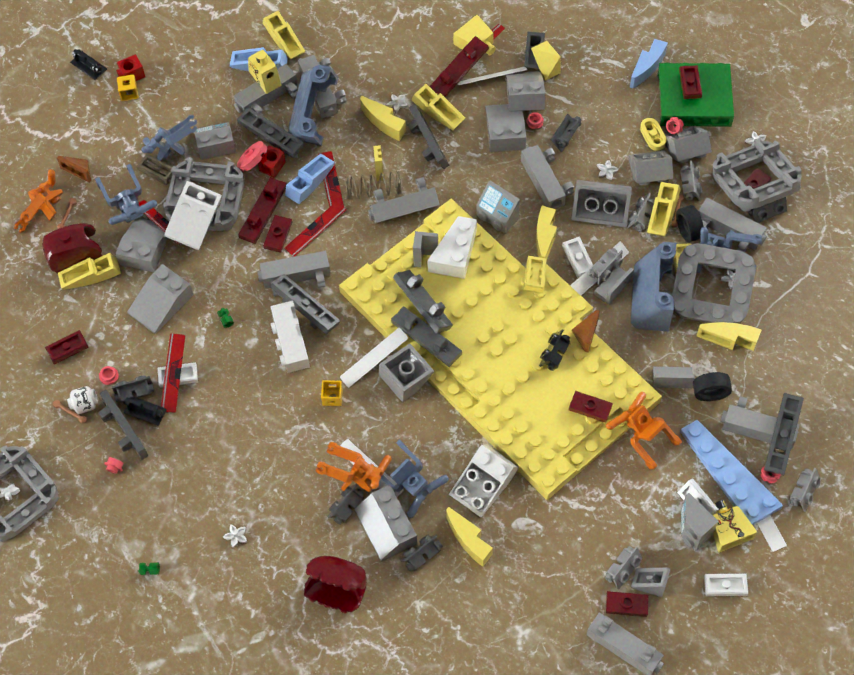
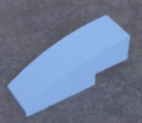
M654 39L649 52L642 50L631 77L630 88L640 85L655 72L666 54L667 42Z
M264 47L232 51L230 67L249 71V56L260 50H264L277 69L287 64L288 57L283 50L266 51Z
M319 154L298 171V176L286 185L285 196L300 204L318 187L333 168L335 162Z

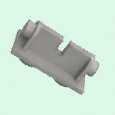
M690 161V167L683 166L680 170L682 183L689 182L682 185L683 196L686 200H692L693 197H697L701 201L700 193H702V186L698 182L700 171Z
M650 193L644 197L641 196L635 204L637 208L630 214L628 218L630 222L627 228L633 225L638 232L645 229L655 202L654 199H649Z
M615 248L608 249L600 258L605 264L597 261L590 269L589 276L598 279L597 285H600L603 280L607 281L611 272L615 268L620 267L623 262L622 250L618 253Z
M816 468L813 469V472L810 469H805L801 472L797 486L803 488L795 487L790 497V504L796 507L798 504L801 505L804 512H806L808 505L812 504L815 489L820 486L821 477H819Z
M628 546V548H624L616 559L621 565L613 563L606 572L605 579L610 583L614 581L617 589H620L628 581L629 575L640 565L642 556L638 547L632 548Z

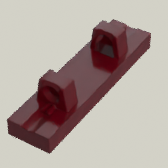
M475 36L429 87L437 95L441 93L446 97L488 51L489 46Z
M272 177L269 178L238 234L240 239L253 244L257 243L286 190V182Z

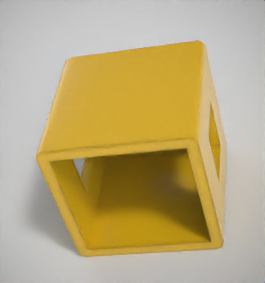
M135 76L117 77L121 101L139 99ZM126 91H133V94L126 95Z
M322 380V405L342 406V381ZM331 394H335V395H336V397H329V396H330Z

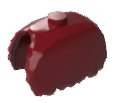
M87 223L73 224L54 230L43 237V252L53 272L63 271L87 258L95 260L102 256V249L99 247V244L89 238L95 235L96 229L94 226Z
M319 556L310 560L306 569V574L310 575V577H308V581L305 583L304 596L311 602L317 601L320 605L331 609H339L345 614L357 610L366 590L367 577L365 570L353 562L334 556Z

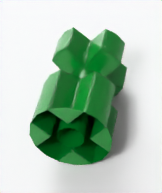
M221 308L220 311H217L218 316L222 317L221 323L224 328H229L234 324L232 317L228 316L229 311L227 308Z
M153 562L147 566L146 563H140L138 572L140 575H146L147 571H149L150 575H159L160 564L159 562Z

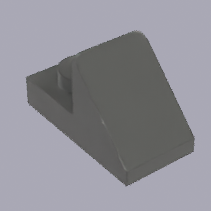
M527 32L524 67L539 68L531 48L545 41V33Z

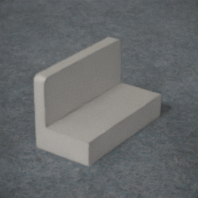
M415 231L413 243L414 267L422 266L423 254L432 255L438 246L437 233Z
M620 267L615 268L608 280L603 281L597 287L594 295L609 305L632 281L634 269L629 268L626 272Z
M653 367V387H693L695 375L692 373V367Z

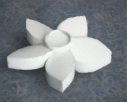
M391 95L392 101L386 104L388 107L394 106L396 113L400 107H408L405 102V95H399L398 97Z
M753 131L752 138L746 139L745 142L753 146L754 139L761 138V141H765L766 135L758 136Z
M610 160L606 161L605 165L597 164V167L601 170L598 177L606 175L609 180H612L613 174L618 171L617 167L611 166Z
M727 269V276L721 278V281L729 282L728 286L730 289L733 287L735 273Z
M11 484L7 488H0V498L5 496L6 499L11 500V495H16L20 490L18 487H15V484Z
M230 525L231 533L225 534L223 538L231 540L233 548L238 542L246 543V537L243 535L246 527L236 529L235 526Z

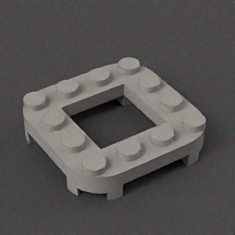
M761 138L754 139L753 146L727 156L722 152L719 153L713 163L712 174L714 180L742 211H750L751 209L764 206L801 189V168L799 166L794 167L780 151V144L777 141L772 143L761 141ZM764 161L778 178V180L753 189L750 185L746 187L735 172Z
M185 158L186 161L173 166L166 202H163L167 220L170 222L187 181L225 184L220 208H217L208 230H231L238 218L245 185L243 173L235 166V163L228 161L227 165L193 162V158Z
M700 243L686 246L679 257L672 293L676 314L684 320L740 324L745 319L750 305L756 271L753 257L743 251ZM698 264L735 270L729 306L691 299Z
M6 445L0 448V480L16 469L35 494L3 518L0 515L1 542H5L18 535L49 511L59 499L57 487L53 480L23 446L7 447Z

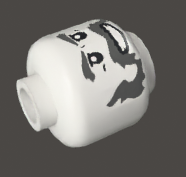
M85 386L72 390L67 401L71 410L74 409L77 414H82L96 408L98 397L94 389Z

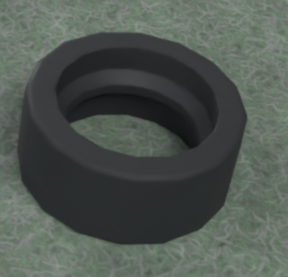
M689 205L676 211V221L684 240L690 243L701 239V228L704 225L695 206Z
M710 372L698 376L693 381L695 397L700 401H717L728 397L732 393L731 380L726 373Z

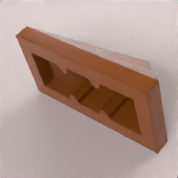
M66 156L57 157L61 169L89 183L92 181L88 160Z
M595 310L571 330L583 350L588 353L599 320V310Z

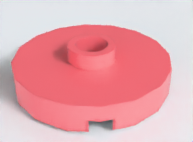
M262 141L251 145L238 160L237 167L242 172L251 170L261 161V154H266L267 146Z

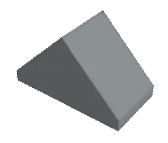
M668 567L636 568L631 587L662 598L670 569Z

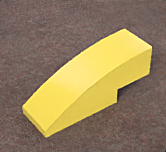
M279 11L263 18V25L290 60L305 53L288 22H285Z
M427 84L420 88L411 99L425 113L451 130H454L465 120V117L441 93L437 95Z
M361 96V110L371 123L383 133L400 141L406 132V121L394 116L393 108Z
M661 182L647 229L648 234L666 236L681 191L679 185Z
M543 205L538 217L536 247L538 257L547 259L557 233V227L553 226L556 209Z
M111 253L95 260L87 258L58 272L63 290L95 284L121 274L118 260Z
M738 323L700 324L697 337L731 350L737 344L754 351L762 330Z
M448 507L446 509V517L453 534L472 559L483 567L493 555V547L480 539L481 529Z

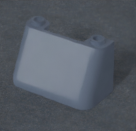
M317 65L305 71L301 76L288 132L303 142L322 146L324 137L318 134L317 126L311 119L317 91L326 92L329 86H337L339 77L331 67Z
M663 242L635 263L631 324L637 329L669 332L674 311V298L669 293L659 292V281L662 280V276L665 273L671 274L677 243Z

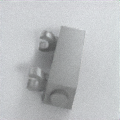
M315 55L298 60L301 76L305 71L317 65L331 67L329 58L317 62ZM330 87L327 88L326 92L317 91L314 104L321 119L338 113L337 104L347 102L344 90H339L335 94H332Z
M284 64L277 69L282 86L266 94L261 86L255 82L234 95L235 109L238 113H243L249 107L264 117L261 113L263 106L286 92L292 98L297 96L298 84L296 74L287 64Z
M538 145L527 147L521 151V162L544 205L552 209L564 206L566 196L574 193L572 190L574 186L571 181L560 186L548 162L555 160L553 148L542 152Z
M421 177L415 179L419 192L385 201L382 189L375 190L373 193L377 204L370 205L368 210L369 218L374 223L438 206L440 204L435 187L427 189L425 179Z
M706 198L698 210L704 227H710L725 236L730 230L735 233L759 234L762 236L761 244L737 241L739 242L738 251L746 252L748 247L756 250L758 245L762 246L767 238L765 235L767 227L709 198Z
M326 251L259 263L261 271H257L259 282H263L264 288H270L272 282L283 274L295 283L316 279L318 288L326 287L324 277L331 276ZM272 289L274 297L280 296Z
M741 396L737 406L729 404L728 410H723L720 421L724 423L722 430L771 443L777 421L776 417L745 409L748 398ZM797 424L791 449L796 442L800 424Z
M600 612L587 630L588 637L645 675H653L654 672L658 674L664 665L661 662L664 655L657 651L656 648L646 644Z

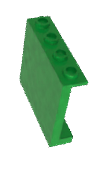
M659 63L657 76H659L660 126H666L670 118L677 117L683 121L684 126L732 127L734 107L730 64ZM698 65L702 98L684 99L679 68L680 66Z

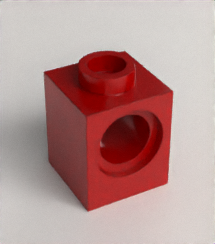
M136 54L117 62L119 69L116 72L118 77L134 75L136 81L146 77L143 66Z
M268 145L266 154L263 153L261 155L262 159L258 163L260 172L275 178L286 163L284 152L280 148Z

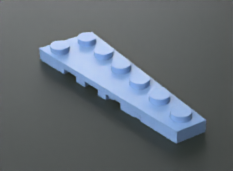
M698 420L681 428L680 433L734 507L738 506L752 525L782 509V503Z

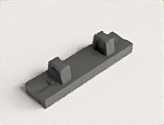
M413 104L409 109L415 120L409 123L408 127L413 134L421 131L429 147L422 152L424 158L427 161L436 158L441 167L445 169L450 165L422 112Z
M249 107L237 118L238 124L271 145L280 148L284 154L292 158L305 146L303 141Z
M406 270L394 275L393 279L436 334L451 329L453 324L444 314L446 307L442 302L436 304L422 286L424 279L420 274L414 276L411 270Z
M285 274L272 282L270 288L283 298L282 302L293 301L294 308L311 321L310 326L314 329L318 327L325 334H328L339 325L340 320Z
M403 306L391 318L392 324L401 328L405 334L448 367L462 355L461 349L440 333L436 334L427 323Z
M104 390L99 393L106 408L99 412L101 419L105 423L114 418L126 435V437L118 441L122 451L125 452L134 448L141 460L148 457L145 447L108 391Z
M787 393L783 394L764 471L784 476L804 400L803 397ZM775 448L783 450L784 452H778L775 450Z

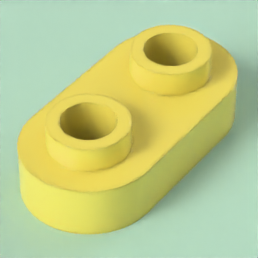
M653 118L644 119L641 122L640 131L649 148L655 151L662 150L666 145V136L659 123Z

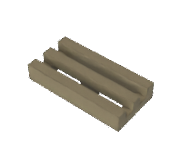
M146 154L136 166L137 170L166 185L169 183L168 180L172 178V166L157 160V158ZM148 160V161H150V162H152V163H154V164H156V165L162 167L163 169H165V170H167V171H169V172L167 173V172L161 170L159 167H157V166H155V165H152V164H150V163H148V162H146V161Z

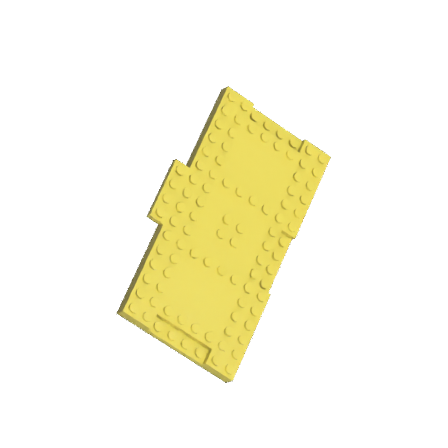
M451 198L426 217L424 224L415 231L437 233L439 245L458 216L472 217ZM477 223V232L465 279L428 272L427 261L431 255L423 254L422 266L414 267L413 243L415 231H413L371 265L365 264L339 285L340 293L387 338L398 329V327L391 323V318L403 306L427 323L393 279L396 273L411 270L414 276L421 275L424 279L422 286L436 304L440 302L446 307L444 314L453 324L450 330L440 332V334L461 349L462 355L448 367L408 335V339L396 349L399 351L408 344L415 348L434 370L428 381L502 456L519 467L517 471L546 500L550 499L631 429L627 426V421H624L612 430H608L606 424L624 411H628L629 406L633 404L640 392L646 393V398L641 405L645 406L648 412L661 402L662 396L595 333L589 353L583 350L571 330L593 311V307L547 264L543 293L524 290L526 268ZM563 329L562 335L570 337V344L564 354L557 352L563 356L558 368L551 371L547 368L548 365L546 364L540 367L539 364L542 360L540 356L550 344L548 343L549 338L553 333ZM575 391L613 403L607 422L605 423L569 411Z

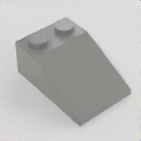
M540 71L515 72L505 75L509 111L545 110V87Z
M508 104L485 106L490 152L524 150L526 148V130L523 112L509 111Z
M144 218L134 220L121 238L116 251L119 265L155 272L168 239L164 236L165 232L152 220Z
M162 264L149 277L127 313L156 334L194 295L191 285Z

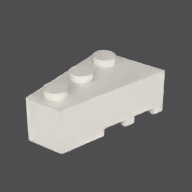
M457 217L428 259V272L465 279L477 232V219Z
M293 301L270 306L274 320L271 323L273 334L277 333L278 339H275L277 350H282L283 354L279 356L282 367L286 366L287 373L309 368V360Z

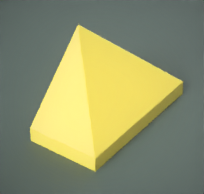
M548 41L531 48L544 81L561 73V56Z

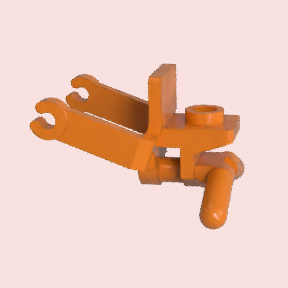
M53 169L48 170V181L41 183L39 187L28 192L31 204L22 212L20 220L14 225V229H17L18 225L22 226L19 229L20 233L26 229V226L39 209L43 211L49 221L56 215L57 212L52 205L61 200L60 197L63 191L62 189L50 191L56 183L55 171Z
M642 391L638 394L633 404L629 406V410L624 411L621 415L606 424V428L612 430L624 421H627V426L635 431L634 436L630 439L631 445L645 461L646 466L652 470L657 467V464L640 445L639 439L651 441L662 430L675 446H679L682 440L675 435L662 418H652L646 407L641 405L646 398V393Z
M330 442L327 453L355 462L351 471H344L325 462H318L315 471L318 474H324L343 481L344 483L341 487L343 491L354 481L362 489L371 492L372 489L378 488L379 481L392 458L386 455L379 466L374 467L372 463L368 464L360 453L341 447L335 442Z

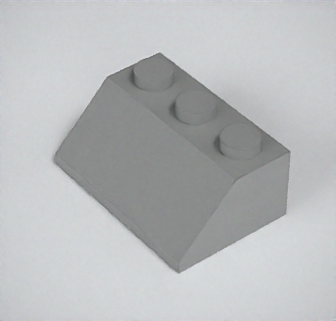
M577 180L571 220L626 227L632 187Z
M390 485L371 493L355 508V512L381 561L418 544L417 535Z

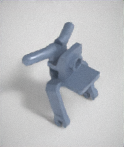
M189 115L185 120L168 131L160 127L157 131L158 133L151 140L145 137L143 139L145 146L142 147L141 151L151 154L156 147L160 148L157 155V160L159 161L162 158L166 159L171 152L170 147L184 155L185 148L177 142L197 130V126H195L197 120L195 119L194 122L190 121V119L194 118V115ZM162 138L166 140L165 143L161 141Z
M131 164L126 165L136 188L124 190L112 199L109 198L100 178H95L97 186L101 190L108 206H116L117 210L120 209L122 214L109 219V224L111 225L123 221L129 223L142 217L144 212L157 206L156 200H151L139 206L137 196L141 195L142 189Z
M706 227L701 228L700 244L731 249L733 240L761 244L762 236L759 234L735 233L730 230L726 234V238L708 233ZM698 264L696 273L701 272L702 264Z
M399 439L396 444L416 462V465L409 459H406L390 475L397 483L395 486L384 475H382L381 479L387 485H390L394 492H400L405 488L413 496H416L407 512V516L412 518L415 516L421 503L426 499L425 497L431 494L433 490L447 483L449 478L447 475H443L428 484V481L419 474L423 469V463Z

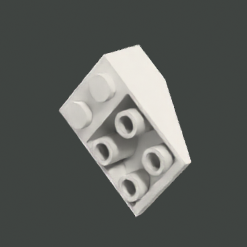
M187 181L164 236L199 250L220 204L222 195Z
M481 444L449 495L479 517H482L510 483L519 467L490 446Z

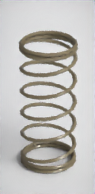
M396 171V181L394 174L390 172L389 192L383 173L380 174L379 189H381V177H383L387 195H390L392 174L396 192L398 195L402 194L399 171ZM373 174L370 175L369 194L363 175H361L360 177L359 194L357 191L354 177L351 176L350 185L349 177H345L347 199H351L352 179L354 182L357 197L360 199L362 178L367 196L370 197L372 178L374 181L375 189L377 190Z

